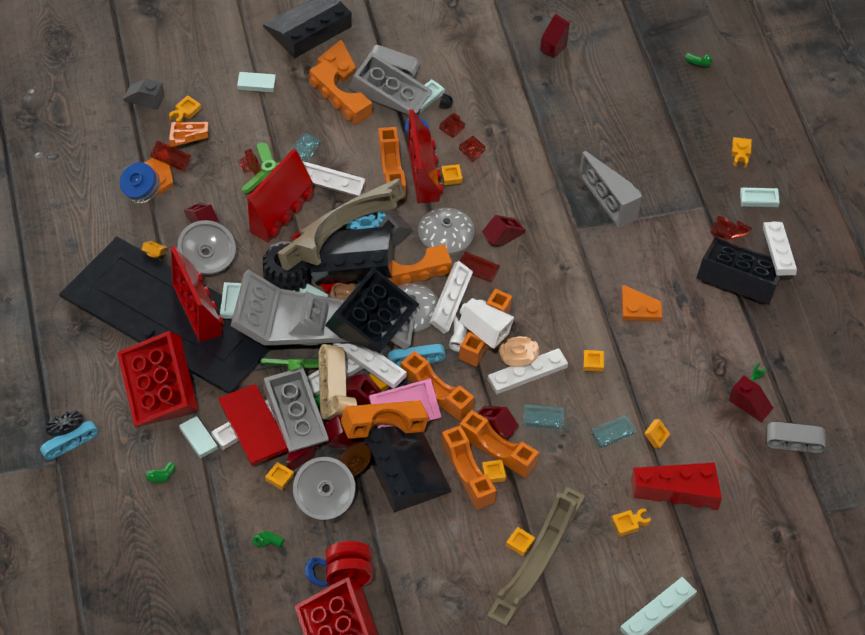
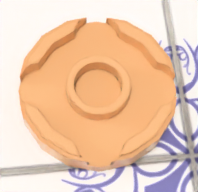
M522 336L508 339V342L505 344L503 342L499 349L501 360L507 365L516 367L533 363L539 355L537 342Z

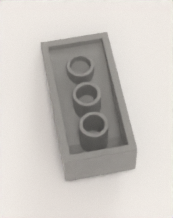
M372 52L354 74L349 85L351 90L356 93L361 92L369 100L408 115L411 109L417 114L432 92L431 89Z
M587 151L582 152L579 176L616 226L620 228L638 220L642 199L641 192L631 182Z
M303 367L264 378L263 388L289 453L329 441Z

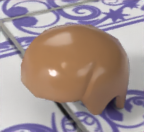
M336 283L331 288L330 296L331 298L346 300L355 289L353 283L349 285Z

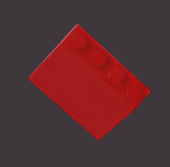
M411 109L409 110L408 150L417 204L439 202L440 194H443V186L438 181L440 179V168H436L438 156L433 151L436 149L435 139H431L430 131L414 110Z
M293 148L247 197L250 233L267 243L272 238L277 237L281 228L290 222L291 217L298 213L302 205L309 201L314 194L313 182L296 149Z
M171 246L172 285L199 342L221 336L224 322L221 315L218 316L216 313V304L210 300L207 286L204 287L202 284L203 278L201 273H197L194 265L175 246Z
M167 331L117 352L134 427L175 419L198 411L179 335Z
M349 576L295 605L304 635H378L361 584Z

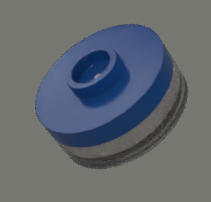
M143 162L131 164L123 171L120 177L121 191L137 203L149 201L157 194L160 188L158 173Z

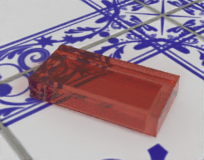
M158 140L150 154V157L182 171H185L192 156Z
M466 251L460 259L462 264L473 271V276L492 283L500 268V265Z

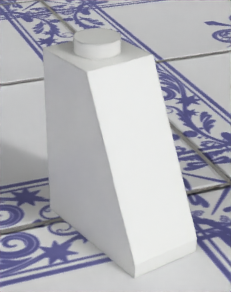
M473 298L464 303L460 309V323L492 348H495L510 333L514 317Z

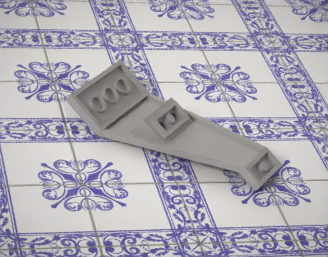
M250 270L244 273L230 325L236 330L263 345L349 342L341 339L325 326L345 300L314 295L307 291L302 293L280 289ZM409 317L390 341L406 350L411 344L414 319Z

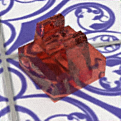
M455 113L450 114L439 124V129L451 138H454L465 128V123Z
M472 135L459 145V150L472 161H475L485 151L486 146Z
M252 149L244 151L246 156L239 159L238 162L244 173L253 171L256 175L261 171V168Z

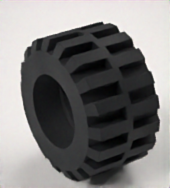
M290 243L272 246L271 250L268 249L263 256V279L280 289L295 290L296 292L300 291V287L305 289L306 284L310 283L312 277L311 263L301 261L290 270H284L278 252Z

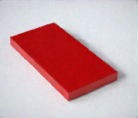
M256 384L218 398V402L251 466L288 451L280 429Z

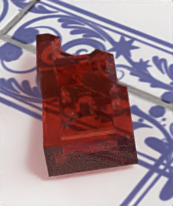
M718 215L710 233L722 239L730 240L749 233L752 227L740 221L734 224Z

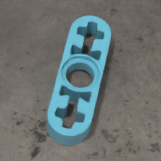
M441 344L411 347L406 350L396 349L388 353V359L401 367V362L413 351H416L429 363L440 362L446 358L444 346Z
M92 421L84 422L74 431L45 442L41 446L40 451L46 460H52L93 439L98 434V429Z

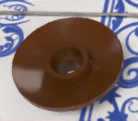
M357 444L345 450L338 460L350 469L354 477L368 465L371 459V451L367 445Z

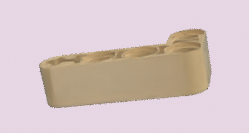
M322 344L319 349L320 415L324 420H331L336 415L342 416L345 406H357L355 398L346 397L345 350L343 347Z

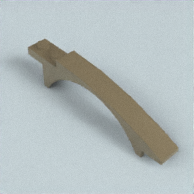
M395 179L368 191L330 211L302 229L300 237L278 252L282 268L288 271L301 261L319 265L321 263L320 249L325 240L337 229L359 217L379 211L395 209L397 207L395 202L405 196L401 180Z
M566 487L563 494L558 492L536 542L513 579L499 591L498 598L487 615L488 618L505 627L509 624L564 539L568 527L585 500V495L569 487Z

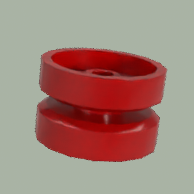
M342 541L329 546L325 550L326 579L330 586L348 576L359 582L361 587L368 585L373 580L372 551L369 545L358 541Z

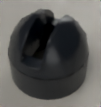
M443 93L439 107L444 109L450 108L453 103L452 97Z

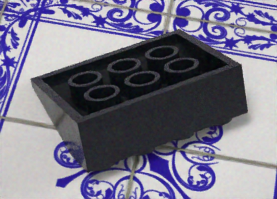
M306 0L264 23L263 27L295 59L351 28L352 12L338 0Z
M392 226L333 232L320 249L321 263L319 265L311 264V275L315 284L361 281L373 267L385 277L392 278Z
M715 237L702 258L696 278L705 284H713L719 286L722 290H730L741 297H749L760 304L770 305L782 275H776L771 257Z
M373 267L335 311L325 326L341 339L381 353L420 304Z
M389 426L369 431L368 437H363V444L367 445L371 451V465L394 513L451 493V488L423 432L404 433L396 426Z

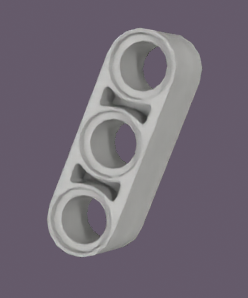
M375 45L371 50L372 53L412 78L415 77L421 66L417 58L380 45Z
M771 422L767 425V446L774 449L821 453L826 449L825 429L819 426Z

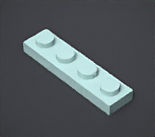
M681 577L621 625L620 631L624 635H648L691 600L697 591Z

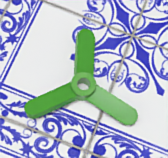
M266 143L257 144V152L262 163V170L242 187L241 190L245 194L253 190L279 164L275 163L272 159Z
M262 358L260 362L268 366L288 367L290 371L301 367L303 369L319 368V359L289 358L288 360Z

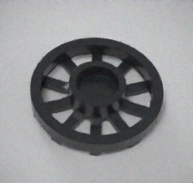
M77 410L70 413L67 411L61 416H55V419L52 421H48V425L45 428L50 436L65 435L80 427L84 422L82 413H79Z

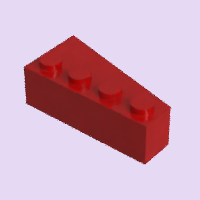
M715 462L633 468L631 485L634 498L658 502L665 500L671 501L672 504L680 505V503L692 504V507L701 508V506L711 507V510H719L722 496Z

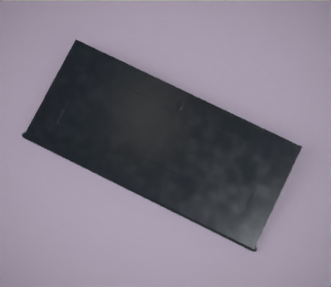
M115 236L114 240L59 293L61 298L139 343L167 331L179 335L189 372L227 394L232 393L274 346L263 345L230 326L232 319L222 318L224 327H222L221 336L199 342L172 285L171 266L157 258L148 256L146 252L118 236ZM208 288L210 300L215 302L216 313L219 316L222 295Z

